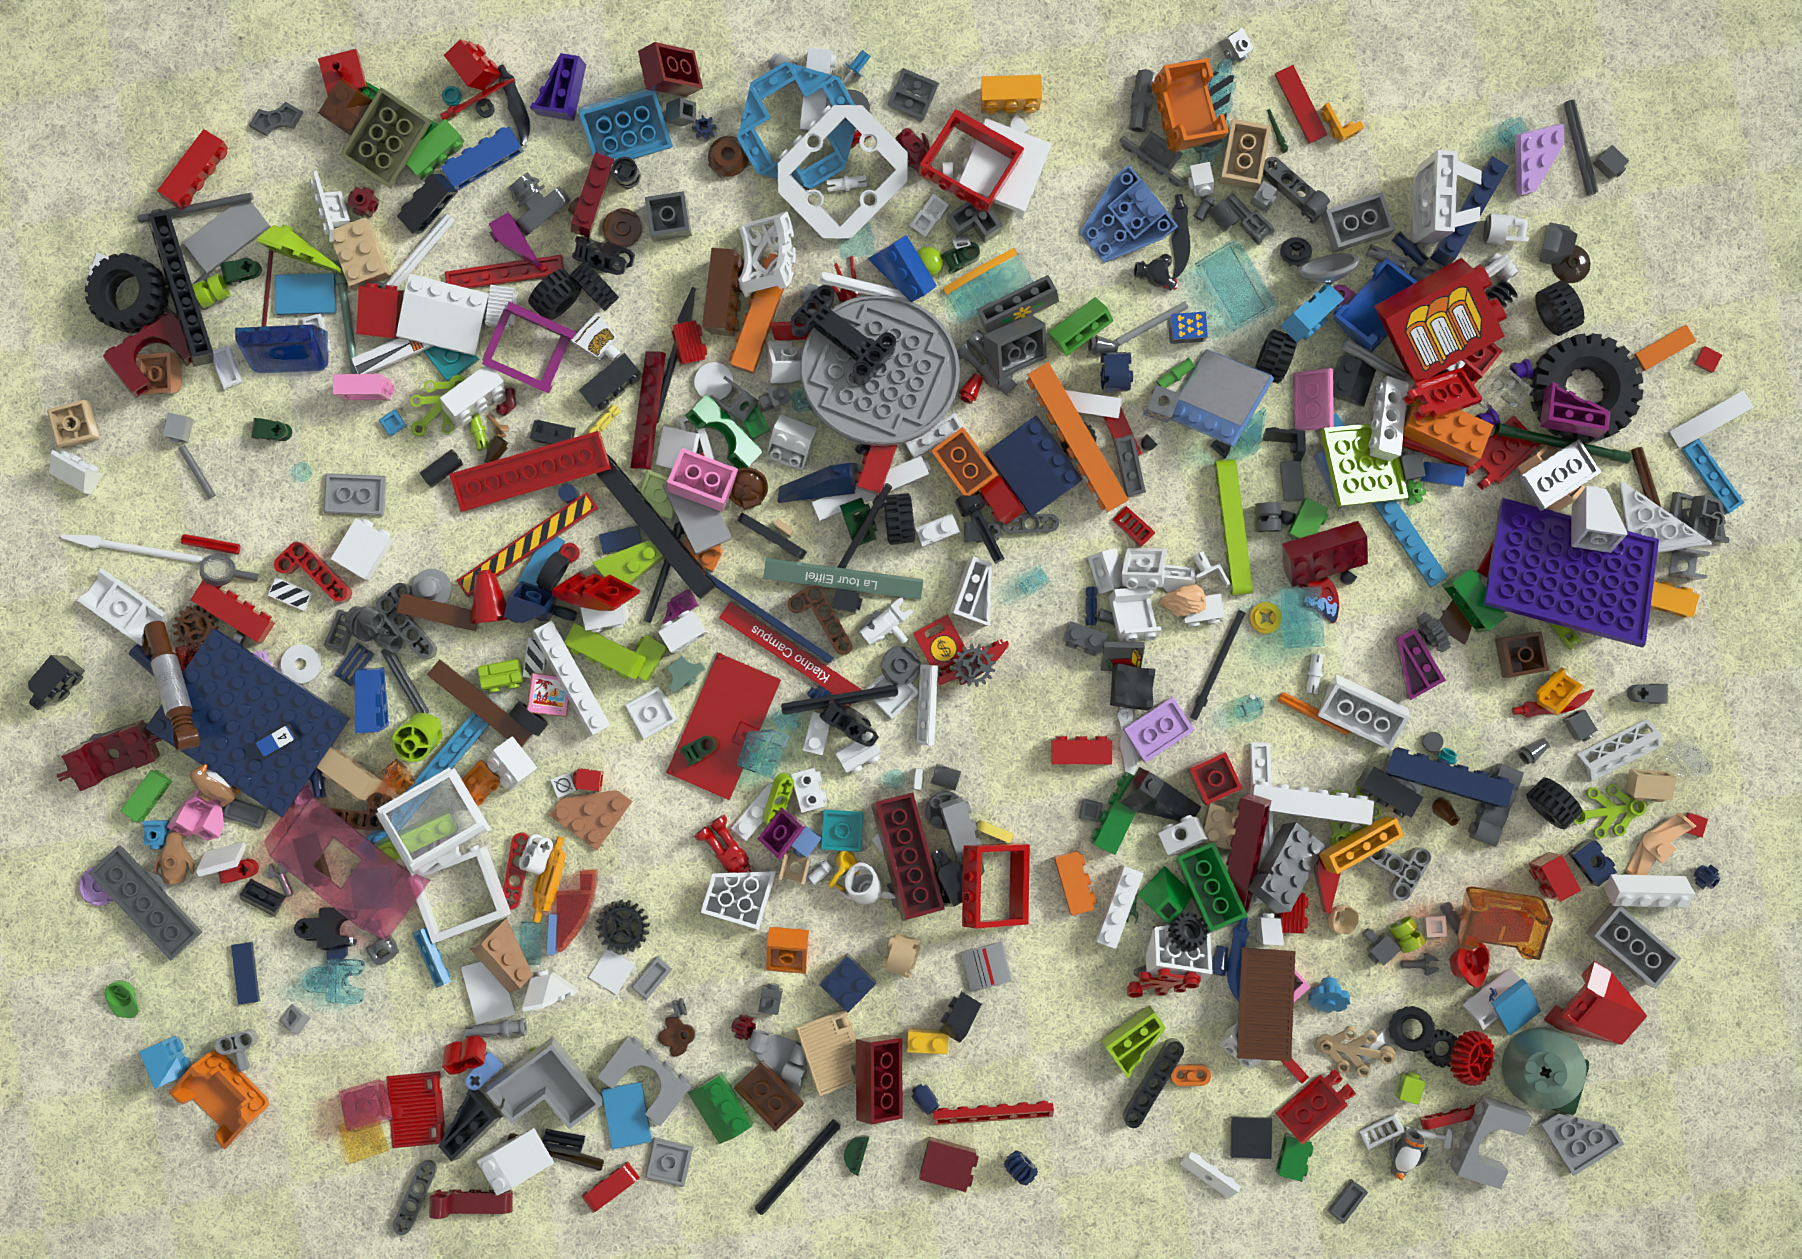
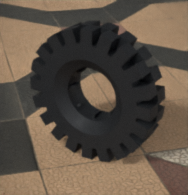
M1583 333L1556 343L1546 350L1545 354L1541 355L1536 362L1537 367L1533 369V377L1530 378L1533 380L1532 385L1529 386V396H1533L1534 400L1530 403L1533 412L1538 411L1540 415L1537 417L1539 422H1541L1544 389L1552 382L1559 384L1558 387L1567 390V379L1573 375L1572 372L1576 369H1581V371L1590 370L1596 374L1595 377L1600 378L1603 384L1601 389L1603 397L1596 404L1610 411L1609 429L1599 438L1548 429L1550 433L1555 436L1561 435L1564 439L1572 441L1580 439L1582 443H1590L1613 436L1632 421L1630 418L1635 416L1640 408L1637 402L1643 399L1644 390L1639 389V384L1644 382L1642 373L1636 374L1635 371L1639 364L1635 358L1630 360L1627 357L1630 351L1624 345L1617 347L1616 340L1610 337L1602 339L1601 334L1592 333L1586 336Z

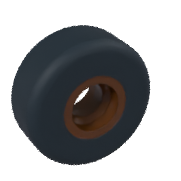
M559 605L554 606L553 615L570 621L576 620L577 611Z

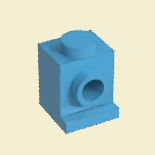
M169 820L143 821L144 845H150V849H162L163 845H165L166 836L169 833V828H167ZM153 831L156 833L155 839L153 838Z

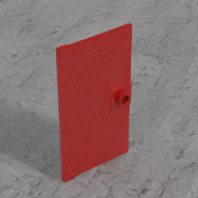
M717 652L714 663L666 773L730 800L781 679ZM702 736H714L719 743L717 750L703 758L699 763L688 768L685 757L678 750ZM706 739L704 741V748L709 750L712 747V743L709 739Z

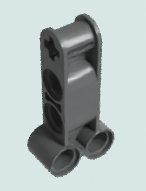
M1268 157L1265 160L1263 177L1301 210V214L1310 219V223L1314 224L1328 209L1327 205L1330 203L1328 196L1320 190L1315 191L1278 158ZM1288 179L1291 183L1284 184L1281 180ZM1302 191L1306 196L1299 197L1296 192Z

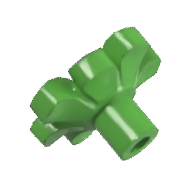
M1413 480L1407 481L1406 489L1409 505H1414L1415 501L1417 503L1423 501L1421 495L1426 494V489H1421L1422 482L1418 481L1414 484Z

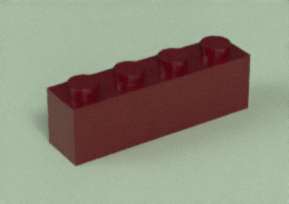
M595 152L571 222L570 232L590 238L612 173L614 158Z

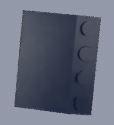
M1037 415L985 453L1031 517L1083 480Z

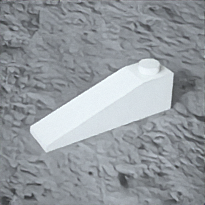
M766 341L767 367L770 382L782 384L801 380L800 368L803 348L792 347V341Z

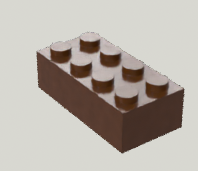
M711 248L702 327L710 334L735 337V331H738L739 320L737 319V312H740L741 309L739 295L742 292L738 279L743 272L744 259L735 249Z

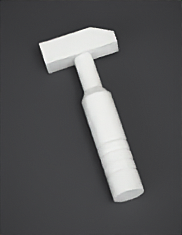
M1446 1127L1445 1135L1414 1128L1423 1138L1444 1140L1443 1148L1450 1149L1453 1136L1450 1128Z

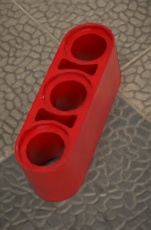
M627 1161L624 1166L617 1168L609 1174L608 1178L601 1180L593 1186V1189L588 1193L586 1191L581 1197L594 1213L634 1184L640 1177Z

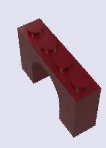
M172 312L161 315L155 323L142 327L139 333L126 337L123 343L116 347H110L103 355L106 363L135 399L152 389L149 380L136 364L137 356L145 346L154 343L165 344L175 351L186 366L192 363L180 323Z

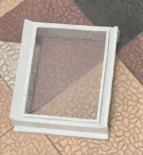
M450 767L377 809L378 812L375 813L412 876L419 872L418 869L482 832L485 834L491 830L455 768L451 770Z

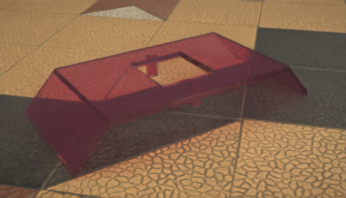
M306 783L284 817L279 819L264 840L268 854L272 859L361 930L384 939H389L431 881L418 874L412 876L408 870L316 799L308 783ZM333 838L361 859L341 888L332 881L331 877H326L314 867Z

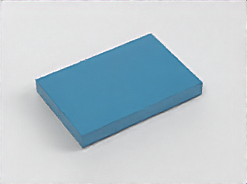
M336 274L275 275L276 314H336Z
M1523 978L1491 1002L1501 1024L1510 1036L1541 1012L1528 983Z
M642 1081L615 1086L614 1089L610 1087L603 1088L602 1096L612 1149L652 1142L649 1119L645 1115L647 1108Z

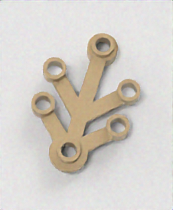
M1347 1026L1343 1031L1334 1036L1330 1034L1321 1035L1316 1042L1317 1049L1322 1053L1329 1054L1337 1063V1069L1341 1073L1349 1071L1350 1063L1348 1060L1343 1059L1338 1051L1346 1053L1357 1067L1358 1075L1361 1077H1367L1370 1074V1067L1358 1055L1380 1059L1386 1065L1392 1064L1396 1059V1051L1391 1046H1383L1380 1050L1360 1047L1365 1043L1374 1044L1377 1041V1033L1374 1030H1367L1364 1035L1356 1038V1028ZM1344 1039L1352 1040L1347 1044L1339 1043Z

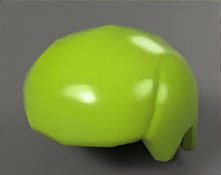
M923 247L917 251L932 277L937 276L943 270L944 259L941 256L942 254L935 248Z

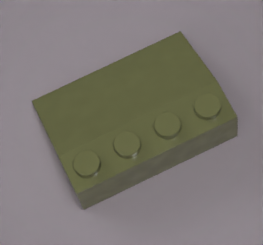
M380 87L341 151L340 156L391 189L432 121L389 91Z

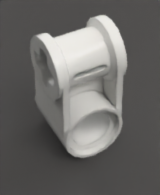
M539 834L531 835L519 861L520 869L537 875L542 874L553 848L552 841L549 838H543Z

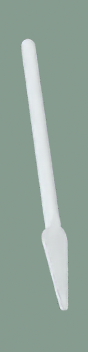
M95 535L60 536L61 539L92 549L103 547L193 563H201L202 557L199 555L103 540Z

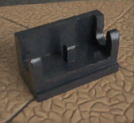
M537 419L534 420L530 439L545 444H554L574 438L576 428Z

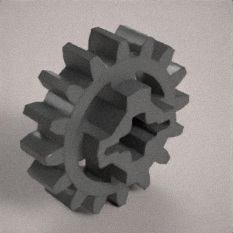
M1426 612L1416 618L1419 624L1418 631L1428 646H1435L1437 651L1441 653L1451 647V643L1448 641L1449 633L1439 619H1432L1431 615Z
M970 644V649L968 650L965 646L962 647L963 653H956L959 659H953L957 666L952 668L953 670H958L955 677H962L960 683L965 682V680L968 681V687L972 683L978 687L980 681L985 685V678L992 679L989 673L995 672L991 665L996 664V661L990 660L993 654L987 655L988 648L981 650L980 644H978L977 648ZM974 652L973 657L969 660L963 659L966 654ZM981 654L986 658L988 665L983 664L980 660ZM977 656L976 661L980 667L976 668L973 671V675H971L972 668L969 666V663H972ZM961 666L966 667L968 677L963 674ZM978 672H986L981 678L975 679Z

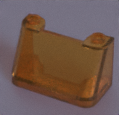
M1470 886L1466 888L1464 893L1457 942L1459 948L1469 951L1476 949L1479 942L1514 947L1522 958L1540 960L1553 917L1547 903L1540 897Z

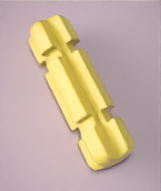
M611 404L607 409V413L604 412L595 422L596 425L588 430V433L599 430L600 433L601 430L604 431L614 420L613 417L620 413V409L616 405Z

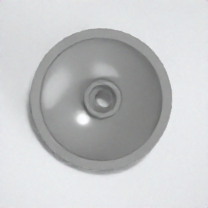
M1349 253L1326 255L1307 261L1306 265L1302 264L1298 271L1299 275L1306 280L1316 283H1329L1331 285L1350 274L1359 264V258L1357 255Z

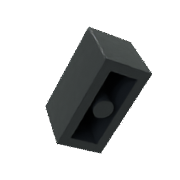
M962 991L957 997L953 996L948 1004V1007H950L949 1012L946 1011L940 1020L943 1024L939 1031L960 1043L968 1034L982 1003Z

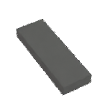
M1130 434L1114 438L1115 451L1126 496L1145 493L1146 490L1134 435Z

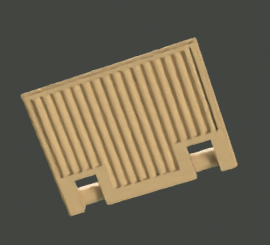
M844 1009L795 1027L818 1097L856 1082V1074H853L851 1068L852 1065H856V1037L852 1025L849 1023L848 1013ZM840 1019L843 1028L838 1029L835 1020Z

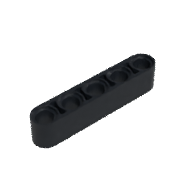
M1170 1038L1164 1043L1123 1112V1119L1128 1127L1137 1128L1142 1124L1183 1056L1184 1047L1178 1039ZM1172 1044H1178L1179 1046L1175 1053L1169 1052V1047ZM1162 1061L1168 1062V1067L1165 1070L1159 1069V1064ZM1151 1079H1158V1084L1155 1087L1148 1086ZM1141 1096L1148 1097L1145 1104L1138 1103V1099ZM1136 1113L1137 1119L1135 1121H1128L1129 1114Z

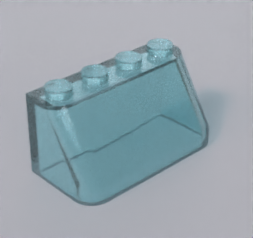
M1239 241L1227 242L1195 263L1197 274L1200 278L1204 279L1207 284L1206 289L1208 293L1215 298L1217 309L1224 314L1226 318L1225 323L1233 332L1240 330L1276 309L1274 299L1245 248Z

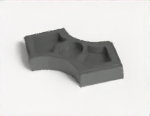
M284 102L281 107L273 111L258 109L249 126L268 136L273 130L280 127L295 129L304 112Z

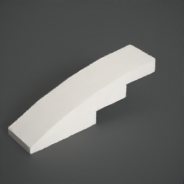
M1065 390L1077 412L1119 418L1121 398Z
M1742 390L1669 432L1678 447L1681 448L1752 409L1753 405L1745 391Z

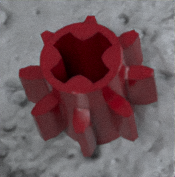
M739 1015V1017L733 1020L731 1031L735 1032V1038L748 1040L751 1037L753 1030L756 1029V1024L752 1022L753 1017Z

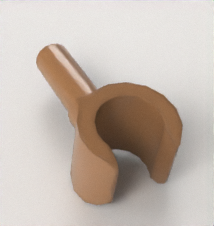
M489 413L487 417L495 427V435L506 437L507 435L504 432H509V426L500 425L492 414Z

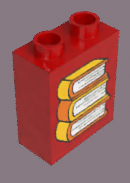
M1460 258L1374 306L1403 368L1415 383L1434 376L1505 337L1499 322L1507 319V316L1496 297L1488 300L1484 289L1492 286V282L1481 264L1472 268L1463 258Z

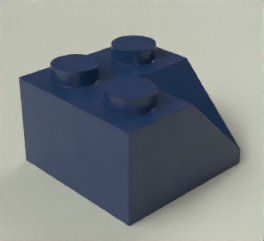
M521 581L508 596L504 617L515 623H525L533 618L548 622L553 616L554 606H556L558 598L552 596V591Z

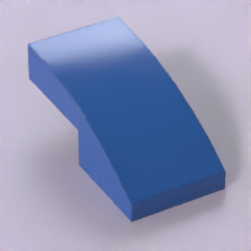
M1424 462L1426 476L1422 477L1421 481L1463 487L1467 467Z

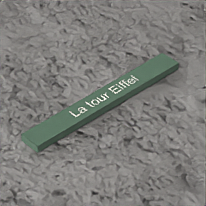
M766 558L763 579L918 600L921 599L923 579L771 558Z

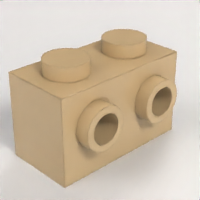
M1630 769L1626 792L1633 799L1644 801L1645 798L1656 802L1673 800L1677 777L1669 771Z

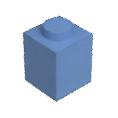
M806 826L791 845L794 848L792 851L801 858L803 856L807 858L822 837Z

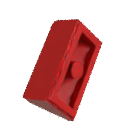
M791 321L770 323L775 340H806L810 333L809 331L804 337H796L791 333ZM797 323L795 324V326L803 327L804 324Z

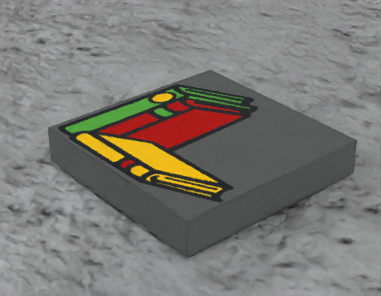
M1105 641L1101 659V671H1112V667L1116 664L1141 668L1145 649L1144 642Z

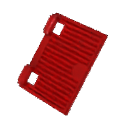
M440 1071L387 1076L392 1148L440 1144L444 1137L445 1126L442 1088H440ZM429 1079L432 1081V1089H428L427 1080ZM433 1127L436 1129V1137H432L431 1128Z

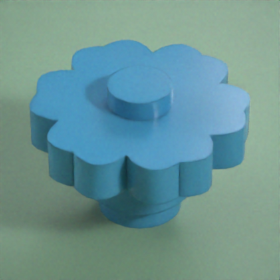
M1326 977L1321 980L1319 986L1311 989V993L1308 994V1002L1311 1007H1317L1318 1011L1327 1013L1332 1011L1341 1012L1346 1010L1347 1005L1350 1004V995L1348 991L1341 989L1335 978Z

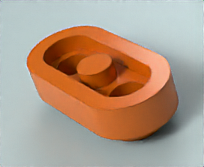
M1179 1064L1175 1067L1170 1078L1178 1086H1204L1210 1081L1211 1073L1202 1064ZM1179 1071L1184 1073L1182 1078H1177L1176 1076ZM1198 1071L1203 1072V1076L1201 1078H1198L1196 1076Z

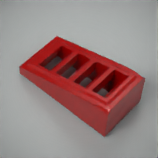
M1127 506L1113 519L1140 548L1156 533ZM1127 513L1130 515L1124 523L1120 522ZM1134 519L1136 522L1128 529L1126 525ZM1139 524L1141 528L1134 534L1132 531ZM1145 530L1147 533L1139 539L1138 536Z

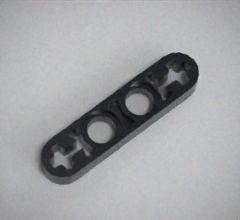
M741 512L737 521L764 536L767 540L777 544L797 558L803 560L807 554V551L745 513Z

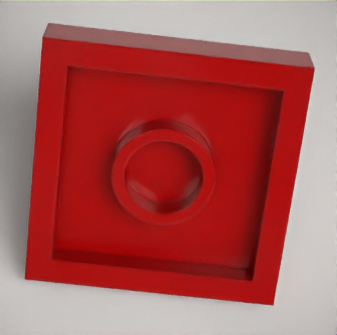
M356 48L318 58L327 96H329L339 79L346 80L359 90L368 88Z

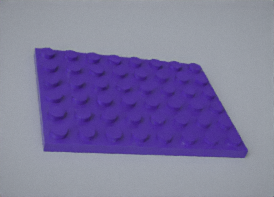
M1502 498L1499 506L1483 605L1643 648L1646 645L1659 539L1627 531L1626 537L1611 553L1571 547L1570 515L1547 509L1540 511L1536 506Z

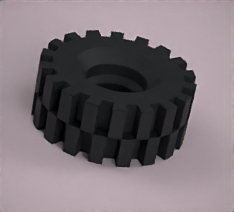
M585 261L570 274L604 311L619 298L611 287Z

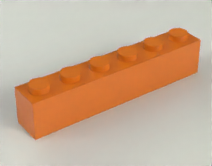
M769 253L768 258H764L762 266L767 269L778 255ZM778 286L758 290L755 292V295H751L748 303L751 307L748 313L745 312L742 319V324H744L742 332L738 331L735 339L737 343L736 349H732L729 356V361H731L730 364L733 368L751 374L755 373L770 331V323L773 322L784 288L779 289Z

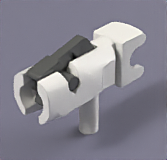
M902 597L883 612L875 610L862 626L859 633L869 645L884 639L887 633H893L901 644L908 640L897 626L913 614L911 609L906 612L899 610V605L903 603Z

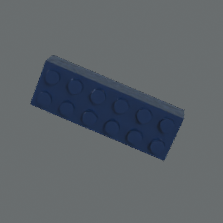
M1400 747L1388 751L1382 772L1391 777L1495 807L1508 808L1514 784L1509 783L1510 779L1501 776L1491 778L1487 772L1480 770L1471 772L1468 771L1469 767L1459 764L1450 766L1448 765L1449 761L1438 758L1432 761L1428 759V755L1421 753L1411 755L1408 754L1409 750Z

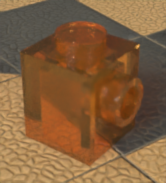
M398 759L381 771L387 785L399 795L415 783L410 770Z

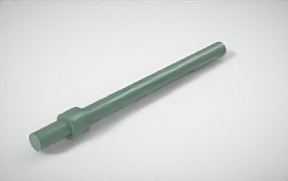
M336 260L335 264L341 267L339 260ZM336 273L335 282L339 289L351 374H358L351 359L357 355L346 287L348 283L345 275Z

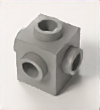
M1243 28L1231 33L1218 42L1229 63L1236 60L1238 62L1245 60L1249 57L1248 52L1254 49L1250 38L1246 35Z

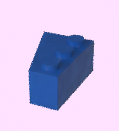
M907 235L882 248L868 258L910 302L921 298L937 287Z
M384 667L356 670L353 675L355 686V733L380 732L389 726Z

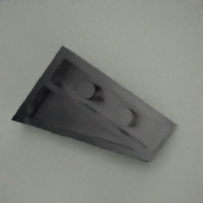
M479 1089L468 1090L466 1098L457 1110L458 1113L453 1122L450 1123L438 1146L451 1162L460 1159L503 1117Z

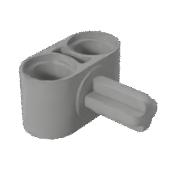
M253 1029L229 1033L218 1038L215 1043V1049L222 1055L234 1054L237 1070L249 1069V1062L246 1050L257 1043L258 1034ZM244 1034L249 1036V1044L244 1041ZM225 1039L230 1042V1048L225 1046Z

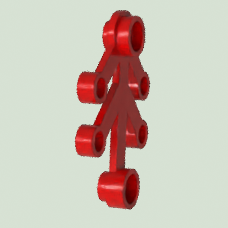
M1166 968L1158 970V978L1151 977L1150 972H1140V982H1129L1127 996L1139 998L1143 996V990L1155 989L1156 995L1164 996L1173 987L1174 992L1183 993L1187 988H1198L1201 977L1195 972H1187L1184 976L1170 974V970Z

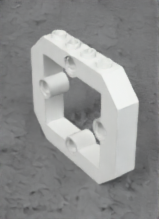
M834 105L832 108L827 106L821 113L823 117L818 122L814 120L806 128L809 132L804 137L799 135L793 142L795 146L790 151L786 149L778 157L780 159L778 163V193L822 238H852L907 182L908 152L863 105ZM847 118L862 134L859 141L861 148L866 152L878 150L896 170L876 191L865 190L860 195L861 206L840 226L821 207L824 202L823 194L816 189L806 191L791 174L812 152L819 151L823 147L824 140ZM811 136H816L819 139V144L815 148L810 147L808 144V139ZM868 136H872L875 139V145L872 148H867L864 145V140ZM813 193L819 197L817 205L809 203L808 198ZM865 195H874L875 203L870 206L865 204Z

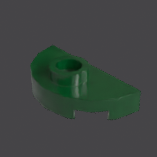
M865 1135L853 1138L847 1144L844 1152L846 1166L851 1173L857 1176L859 1175L869 1141V1136Z

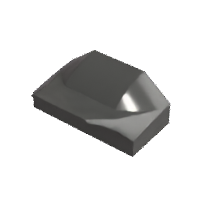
M1550 222L1543 243L1540 262L1560 266L1564 258L1573 254L1578 234L1572 231L1570 226Z

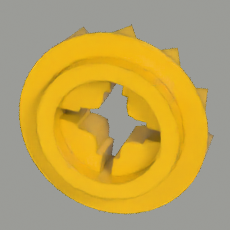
M1270 602L1257 604L1250 613V623L1260 633L1274 632L1279 628L1282 621L1280 609ZM1259 612L1263 614L1272 612L1269 616L1270 622L1265 621L1260 624L1262 616Z

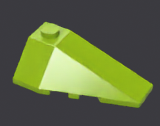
M282 224V227L273 225L257 238L258 243L275 253L344 275L341 267L294 233L292 227Z

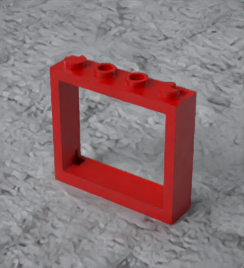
M955 109L920 163L918 174L923 179L936 183L942 190L955 194L958 199L971 203L977 210H983L987 213L1022 158L1024 147ZM954 128L1012 159L988 198L930 166Z
M1030 844L964 845L962 927L978 929L1029 924ZM1010 851L1009 918L980 921L982 852Z

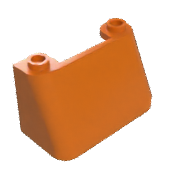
M216 1050L210 1051L194 1063L169 1091V1094L179 1103L185 1104L193 1099L220 1126L215 1132V1140L224 1150L269 1106L268 1098L242 1071L237 1070L236 1065L226 1055L219 1054Z

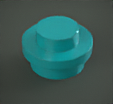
M449 86L443 90L442 99L447 105L456 106L462 100V93L457 87Z
M1443 748L1437 754L1439 759L1449 761L1448 765H1454L1457 762L1456 752L1449 748Z

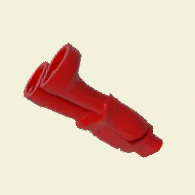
M725 814L710 823V826L726 844L725 850L709 825H706L694 835L697 841H706L716 854L715 857L728 873L752 872L747 853L738 846L736 840L732 838L726 827L728 820Z

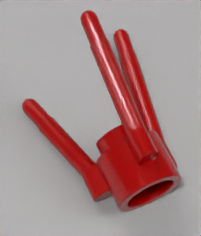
M851 255V275L853 279H856L854 258ZM835 263L837 275L843 276L838 264ZM831 286L839 302L857 298V295L860 294L859 292L843 288L839 291L837 287Z

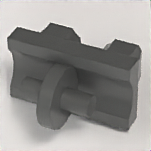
M771 386L766 388L768 393L758 397L764 412L773 408L777 412L781 410L780 405L789 402L791 395L789 390L784 387L773 391Z

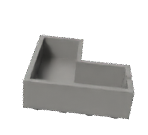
M554 1036L490 1082L486 1092L497 1107L501 1105V1112L511 1123L542 1100H545L567 1128L570 1129L602 1105V1095Z

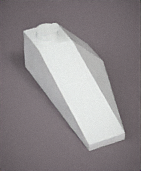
M548 970L537 971L536 975L530 979L522 1009L523 1011L544 1008L554 1004L555 1001L565 999V994H567V997L575 995L577 988L554 972L548 973Z

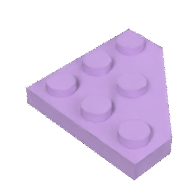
M1555 124L1515 135L1517 195H1524L1538 189L1564 145V124Z

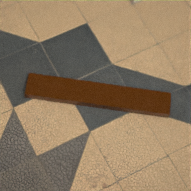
M441 659L428 672L427 675L506 739L513 736L520 747L523 748L533 735L519 725L508 712Z

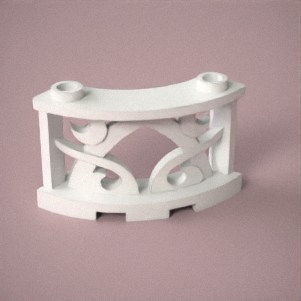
M788 212L746 222L739 228L740 237L744 245L745 260L743 272L738 280L739 287L743 291L744 296L748 297L754 291L778 286L779 289L786 288L792 280L794 273L791 271V267L795 264L796 259L795 248H792L791 238L794 237ZM774 222V225L768 230L765 224ZM761 226L765 235L763 236L760 232L756 231L757 238L755 239L752 228ZM769 245L779 254L770 263L769 267L765 269L759 260Z

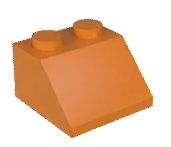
M769 927L766 971L806 974L809 930Z

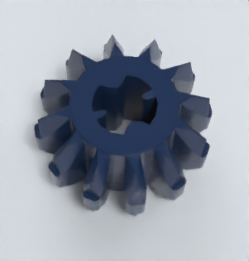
M1017 1150L1011 1153L1004 1161V1167L1015 1181L1027 1186L1035 1179L1038 1173L1031 1160Z

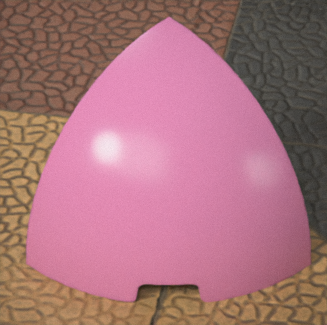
M197 788L178 808L168 823L167 828L187 837L197 834L202 840L217 839L220 837L223 829L222 808L218 800L211 799L210 802L202 799L199 796L201 792Z

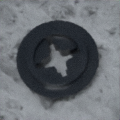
M1293 237L1287 239L1280 248V256L1283 262H1287L1289 266L1296 265L1299 267L1301 264L1306 265L1307 261L1311 259L1312 247L1303 238ZM1292 251H1300L1299 256L1296 254L1292 255Z

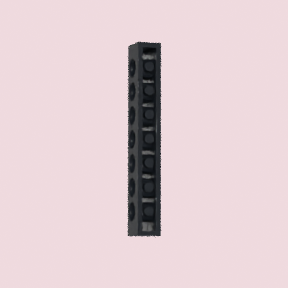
M169 211L148 214L149 227L193 367L214 363L213 349Z

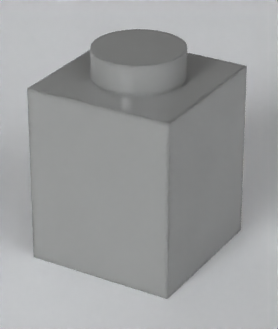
M168 413L163 436L168 437L169 442L181 444L182 441L189 442L194 419Z

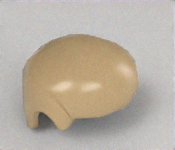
M1337 905L1332 908L1331 913L1328 915V927L1339 935H1350L1357 928L1359 913L1348 905Z

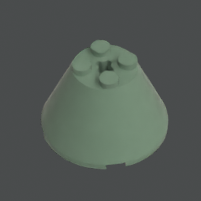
M1537 1027L1519 1033L1510 1041L1503 1055L1502 1072L1508 1088L1520 1101L1534 1108L1555 1109L1567 1105L1581 1092L1586 1079V1063L1580 1048L1566 1034L1551 1028ZM1541 1067L1550 1068V1071L1547 1074H1541Z

